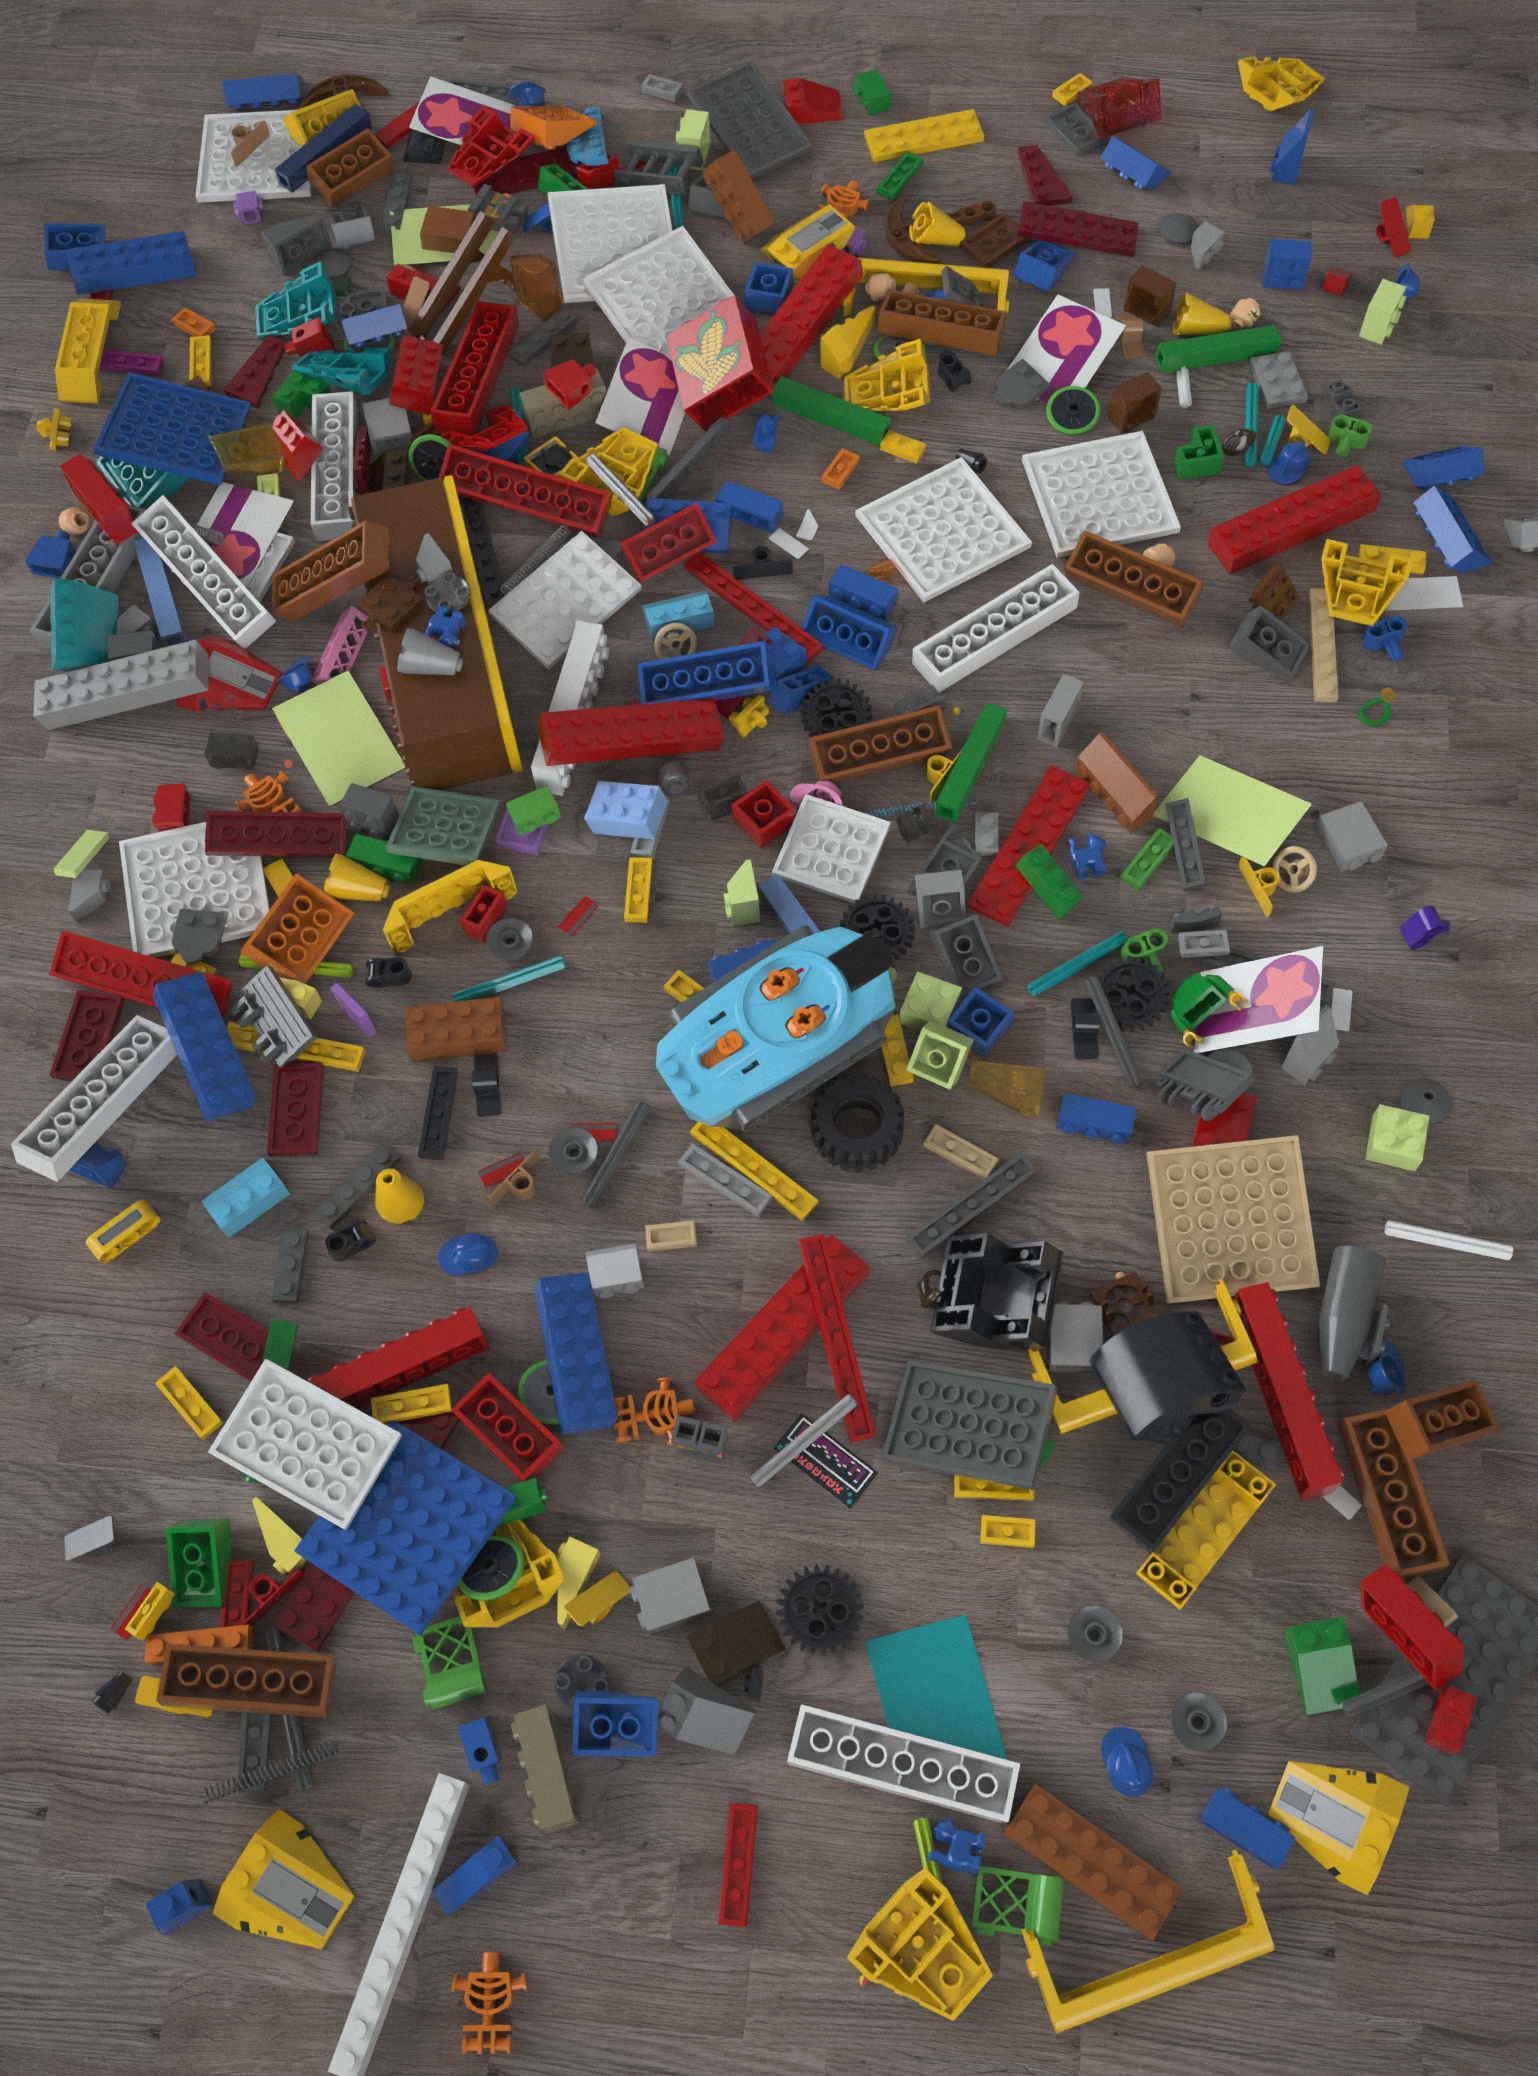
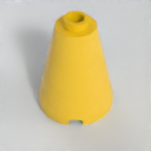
M930 202L921 203L913 214L912 218L915 221L913 226L910 225L909 233L911 240L916 243L959 246L960 241L966 237L963 226Z
M1185 293V295L1181 296L1175 311L1177 322L1173 321L1172 332L1176 335L1220 334L1230 330L1232 320L1229 319V314L1190 293Z
M335 854L329 867V878L326 877L324 892L333 899L381 902L383 898H388L391 885H387V879L342 854Z
M394 1169L381 1171L376 1179L375 1206L381 1218L393 1224H403V1222L415 1219L422 1211L425 1202L421 1186L413 1179Z

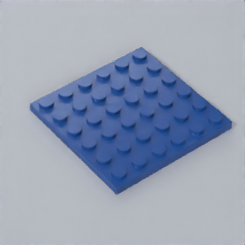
M128 372L94 446V455L222 485L250 413L251 402Z
M391 1421L387 1426L401 1433L402 1437L347 1530L319 1516L294 1551L421 1636L517 1498L508 1490L396 1421Z

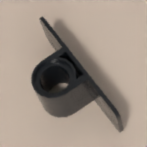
M758 546L752 551V563L733 566V575L736 580L793 573V561L791 559L772 561L771 551L765 546Z
M1073 998L1070 1003L1074 1057L1076 1059H1097L1099 1056L1097 1040L1099 1014L1095 1012L1094 1001L1092 998Z
M497 1054L477 1055L474 1057V1070H472V1085L476 1095L477 1116L499 1115L501 1113L498 1056Z

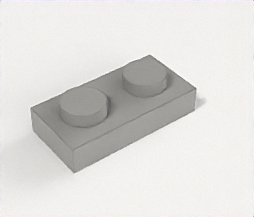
M648 74L641 85L642 93L676 102L683 91L682 83Z
M975 812V850L979 856H996L998 854V812Z
M1227 930L1183 932L1178 934L1181 958L1229 955L1230 947Z

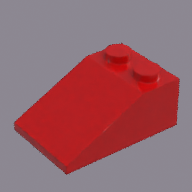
M803 78L783 80L784 106L797 124L843 120L839 90Z

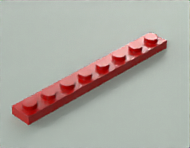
M696 553L684 564L687 572L766 632L776 627L807 651V663H810L823 651V644L702 553Z
M825 1234L799 1239L798 1243L838 1400L841 1401L845 1396L851 1395L857 1402L856 1407L843 1417L849 1443L875 1437L876 1433Z

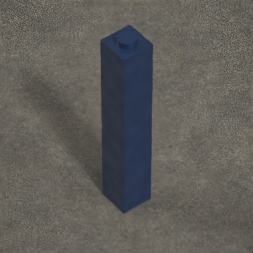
M354 104L274 169L279 185L292 193L308 181L307 165L367 128L372 129L369 112Z

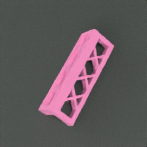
M352 605L341 613L311 682L320 685L322 682L332 679L329 675L333 669H338L339 674L346 671L350 672L368 632L363 628L357 629L354 620L357 617L364 622L369 618L367 615ZM353 634L356 644L349 647L346 637ZM345 651L348 662L341 664L338 655L340 652Z

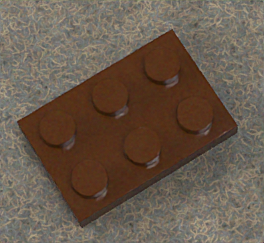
M1002 213L960 241V248L984 268H989L1028 242L1030 238L1018 236L1019 224L1005 213Z

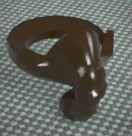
M1239 428L1237 431L1230 433L1222 443L1224 454L1230 457L1245 454L1248 447H1251L1256 439L1257 434L1255 431ZM1234 436H1239L1241 440L1238 447L1228 450V441Z
M932 1269L927 1271L922 1276L921 1281L917 1283L918 1290L920 1291V1302L923 1308H929L932 1304H935L937 1298L942 1294L939 1289L932 1288L931 1290L929 1286L931 1276L941 1277L942 1271Z

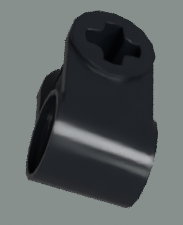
M944 351L940 354L938 375L951 392L956 391L957 387L963 384L968 385L972 382L969 370L962 364L954 352Z
M402 957L371 958L366 961L368 977L365 979V985L370 988L403 986L412 979V972Z
M364 1218L355 1219L327 1236L325 1246L333 1260L344 1261L354 1254L368 1249L376 1242V1237L370 1234ZM336 1244H344L341 1249L333 1250Z

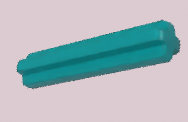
M1275 416L1260 457V465L1267 467L1271 464L1285 425V416Z

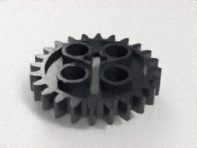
M830 678L828 685L820 681V688L813 686V693L807 692V699H803L802 705L804 707L801 708L800 713L804 715L801 717V722L806 723L804 731L811 730L809 738L870 723L869 720L873 717V714L870 713L872 705L867 704L869 697H863L864 690L857 692L858 684L850 687L849 680L845 684H841L840 678H838L836 684ZM848 699L851 703L842 704L840 700ZM825 702L829 707L821 708L818 704ZM851 719L855 724L848 725L844 721ZM830 723L833 725V728L826 729L823 727V724Z
M873 894L872 900L864 896L863 903L856 899V907L849 905L848 912H843L844 920H840V927L862 934L865 942L872 941L875 943L873 945L866 944L868 951L884 952L897 961L900 959L899 953L907 954V948L912 947L911 940L915 938L913 916H908V908L902 910V902L895 905L894 897L886 901V896L883 895L881 900H878L876 894ZM882 915H887V916H889V918H885V919H884V918H881L880 916H882ZM859 922H866L867 924H866V925H859L858 923H859ZM893 934V935H896L897 937H896V938H889L888 935Z
M1128 956L1127 962L1123 963L1122 959L1118 958V965L1110 961V970L1102 968L1103 976L1096 975L1117 1024L1121 1025L1122 1032L1126 1030L1127 1026L1130 1027L1132 1033L1135 1031V1026H1139L1144 1031L1145 1023L1153 1027V1018L1160 1021L1161 1015L1159 1012L1166 1013L1167 1011L1164 1005H1169L1170 999L1165 997L1170 995V989L1166 988L1169 985V981L1162 980L1164 972L1156 973L1158 965H1154L1152 968L1149 967L1150 960L1142 964L1140 957L1135 962H1132L1131 957ZM1127 975L1130 976L1132 980L1128 983H1124L1120 981V978L1122 976ZM1148 985L1154 990L1150 993H1145L1141 988ZM1132 991L1135 992V995L1132 994L1131 997L1127 996V994H1130ZM1116 995L1121 1000L1117 1003H1112L1109 1001V998ZM1140 1006L1143 1010L1140 1013H1133L1130 1008Z
M815 1564L814 1572L810 1573L807 1567H804L805 1575L801 1576L798 1572H794L796 1581L786 1580L789 1590L780 1589V1593L785 1599H777V1604L782 1606L783 1609L776 1611V1615L784 1617V1619L778 1625L779 1627L787 1626L783 1636L793 1635L791 1645L793 1646L800 1642L801 1652L808 1646L810 1647L811 1655H814L818 1648L821 1650L822 1656H825L826 1648L830 1647L831 1651L835 1654L837 1644L844 1649L846 1648L845 1638L851 1641L854 1640L851 1630L860 1631V1626L855 1621L863 1620V1615L857 1613V1611L864 1609V1604L856 1603V1601L862 1595L861 1593H853L856 1583L847 1584L848 1574L842 1578L839 1577V1568L831 1574L829 1573V1565H826L824 1571L820 1572L818 1564ZM825 1584L831 1589L830 1594L826 1597L819 1596L816 1593L819 1585ZM807 1589L811 1591L820 1607L826 1606L825 1615L834 1625L835 1630H830L820 1613L814 1614L815 1605L805 1593ZM799 1600H804L809 1605L807 1611L803 1613L797 1612L793 1606ZM836 1607H841L846 1611V1617L842 1620H836L831 1615L832 1610ZM813 1623H820L824 1626V1632L819 1636H814L809 1632V1627Z

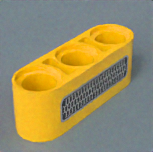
M139 1200L90 1235L86 1240V1245L100 1263L109 1262L153 1230L160 1223V1217L147 1200Z

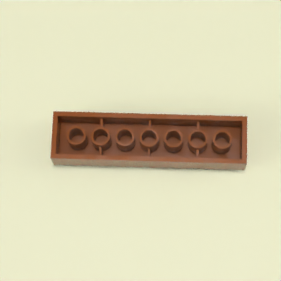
M365 520L274 573L271 615L296 621L388 571L389 528Z

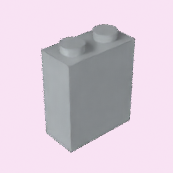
M390 398L362 404L374 455L384 453L386 450H398L411 447L412 445L410 441L412 433L407 411L404 408L389 405Z
M1062 675L1041 713L1037 740L1058 748L1080 707L1083 681L1073 676Z
M1362 801L1320 815L1315 827L1341 872L1347 869H1357L1369 861L1374 863L1380 860L1388 846Z
M1066 1301L1055 1302L1048 1342L1049 1371L1095 1373L1089 1360L1103 1345L1102 1306H1097L1093 1302H1082L1080 1305H1070Z
M694 1558L632 1578L634 1586L630 1587L634 1603L639 1602L642 1612L637 1613L641 1629L647 1628L649 1635L711 1615Z

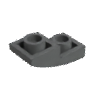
M1342 379L1324 386L1323 390L1338 415H1346L1353 418L1362 415L1363 407L1352 397L1353 389Z
M1218 906L1211 910L1209 908L1205 909L1198 915L1193 908L1186 912L1180 911L1172 917L1169 930L1171 933L1206 930L1219 925L1223 913Z

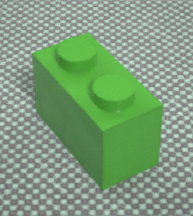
M547 785L506 803L509 816L519 836L531 833L536 828L554 823L557 819L561 818L559 807Z

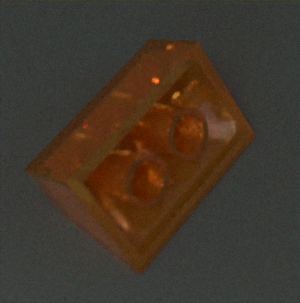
M542 254L512 255L510 261L518 303L545 322L562 308L556 264L553 260L546 258Z

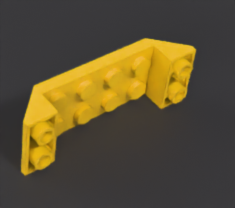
M79 299L70 302L55 367L58 400L60 402L99 404L103 386L97 375L110 319L118 320L121 306L120 301Z
M477 860L394 901L383 928L393 954L405 952L415 945L409 929L417 928L423 922L433 917H439L453 907L461 906L465 901L476 897L483 885L504 893L506 900L511 899L518 893L511 869L507 866Z
M1232 1450L1136 1574L1181 1610L1276 1484Z

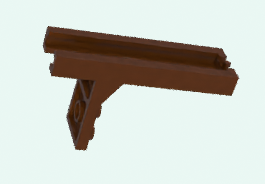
M481 211L408 330L417 338L429 341L425 338L468 266L470 263L481 261L433 340L436 343L443 344L441 354L443 356L489 282L500 280L515 291L519 288L526 292L529 285L500 265V262L516 238L507 229L501 228L486 254L479 251V248L495 224L493 219Z

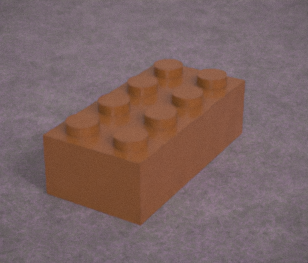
M369 128L306 166L308 181L331 208L393 171L392 155Z
M735 149L718 158L702 170L706 183L711 186L716 201L721 204L726 219L733 226L734 234L741 243H744L775 223Z
M500 997L405 1007L407 1052L412 1062L507 1051L504 1007Z
M1477 1380L1411 1398L1384 1411L1407 1461L1478 1440L1500 1429Z

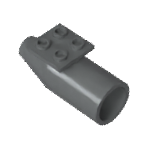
M1340 1246L1333 1251L1318 1320L1321 1374L1333 1380H1347L1358 1358L1363 1359L1362 1367L1368 1368L1378 1358L1379 1354H1383L1385 1350L1386 1339H1383L1384 1330H1388L1391 1321V1315L1388 1314L1389 1305L1383 1304L1379 1311L1376 1310L1386 1261L1384 1257L1372 1250L1357 1246Z

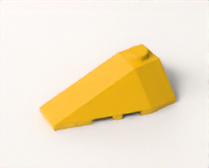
M351 89L293 111L282 120L291 138L300 146H304L354 104L359 107L361 105L354 90Z
M872 305L864 309L854 319L849 317L843 325H834L821 337L822 369L838 379L850 372L875 323L876 307Z

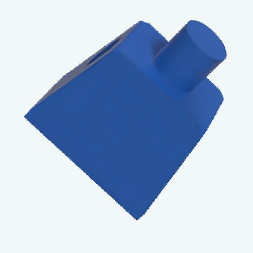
M59 530L56 537L45 535L40 537L25 559L32 574L58 579L62 577L76 553L69 541L70 535L66 531Z
M489 1715L459 1726L458 1731L471 1772L479 1769L483 1785L500 1780L495 1763L501 1761L502 1757L491 1716ZM480 1747L487 1750L488 1757L486 1759L480 1757Z
M202 1879L181 1881L146 1903L157 1931L163 1936L213 1905ZM190 1892L194 1893L195 1899L191 1896Z

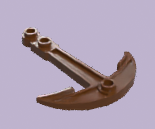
M338 75L316 84L303 97L299 109L351 89L354 92L364 91L365 96H388L389 92L374 79L361 75Z
M907 196L900 197L891 205L885 218L886 237L889 244L900 255L915 262L940 264V257L930 252L921 243L916 245L911 240L909 228L910 225L913 226L914 222L909 224L902 223V212ZM985 201L981 205L975 204L964 207L947 215L961 226L973 225L983 219L991 220L995 216L996 205L991 201Z

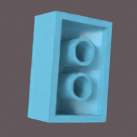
M705 591L642 605L652 642L655 641L659 630L671 623L685 624L693 632L715 627L713 608ZM674 629L668 631L663 637H666L671 632H677L681 635L684 631Z
M261 1158L203 1199L202 1203L222 1231L230 1238L289 1196L290 1193L265 1159Z

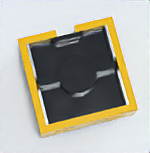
M555 436L523 457L525 467L559 477V473L574 457H579L572 451L568 452L566 445Z

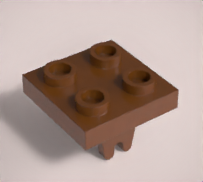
M1279 563L1275 564L1253 590V596L1248 601L1254 603L1253 609L1262 605L1281 621L1299 599V596L1283 564Z

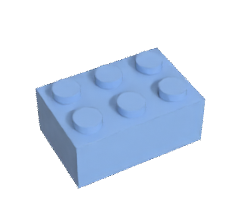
M598 781L584 819L594 834L655 840L668 800L659 786Z

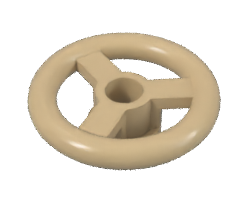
M671 623L664 626L655 637L654 649L656 655L660 660L668 658L661 650V644L667 645L670 650H673L675 657L682 656L680 649L683 642L690 638L691 646L686 655L694 654L697 649L695 633L690 627L682 623ZM674 629L684 631L681 635L677 632H671L666 637H663L668 631ZM673 641H679L676 646H672Z
M1299 846L1284 848L1276 855L1272 864V868L1277 870L1278 873L1279 866L1287 869L1291 877V885L1285 883L1281 876L1277 885L1283 890L1292 893L1307 889L1313 883L1317 874V865L1313 855L1308 850ZM1291 853H1298L1305 857L1304 859L1292 862L1283 859ZM1295 865L1298 867L1297 873L1294 871ZM1310 867L1308 878L1305 882L1299 885V878L1305 877L1308 874Z

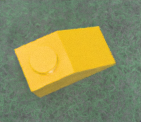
M1430 205L1407 206L1408 238L1429 239L1435 221L1434 207Z

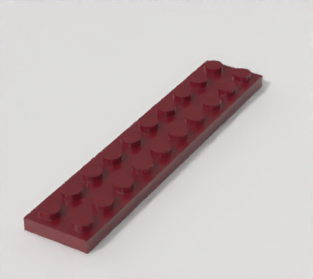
M446 1412L398 1421V1423L442 1450L458 1425L459 1420L453 1412ZM309 1563L271 1625L314 1651L319 1652L355 1592Z

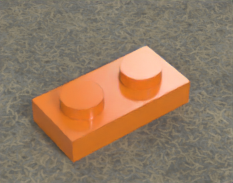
M186 307L172 318V322L176 327L194 337L211 335L216 330L214 323Z
M842 448L821 476V482L840 490L860 462V456Z

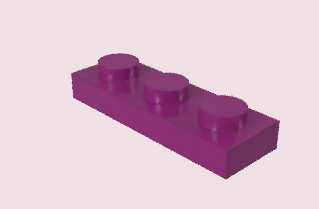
M105 349L101 358L100 368L104 371L131 372L159 377L165 361L160 355Z

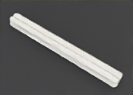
M1390 1220L1385 1224L1384 1232L1389 1236L1504 1260H1510L1513 1255V1247L1511 1245Z

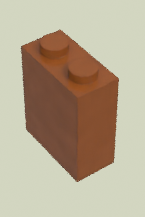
M428 206L420 231L422 249L455 253L475 220L474 212Z

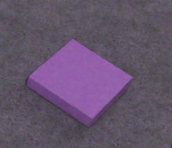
M506 808L494 844L497 847L538 855L549 824L538 827L531 833L519 836Z
M336 982L330 989L340 1008L369 1038H372L376 1034V1030L367 1011Z

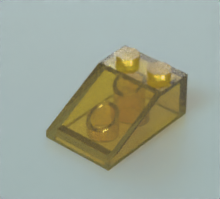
M270 423L210 436V441L225 473L267 475L285 471V455Z
M972 1060L969 1085L1014 1112L1024 1116L1039 1115L1044 1094L1046 1069Z

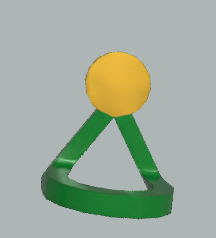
M1386 687L1381 691V697L1371 699L1363 704L1358 711V717L1361 722L1372 727L1379 726L1388 721L1391 717L1390 702L1395 699L1394 691ZM1384 701L1385 714L1380 719L1370 720L1365 717L1363 711L1367 707Z

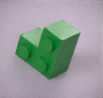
M294 370L272 398L279 415L284 410L297 419L306 407L312 410V395L331 393L329 383Z
M1213 424L1193 427L1189 445L1177 447L1174 466L1179 480L1220 474L1224 455Z

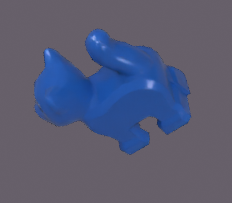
M439 606L436 613L429 619L425 635L431 638L433 635L439 636L440 643L453 649L460 643L457 636L460 633V629L465 627L466 620L463 613L454 610L449 618L445 615L449 609Z
M1090 832L1087 840L1088 849H1078L1077 841L1074 838H1070L1068 843L1070 844L1071 863L1076 871L1077 878L1079 880L1087 879L1088 874L1086 872L1088 869L1093 870L1094 877L1103 876L1107 869L1106 864L1103 863L1102 851L1107 847L1106 841L1099 836H1094Z
M945 1818L944 1821L938 1823L936 1828H934L935 1833L932 1835V1838L942 1843H950L951 1846L948 1854L944 1855L939 1851H931L928 1853V1859L930 1861H937L939 1864L956 1872L967 1871L977 1874L980 1869L981 1856H973L971 1852L981 1854L985 1833L977 1835L967 1830H959L952 1819Z

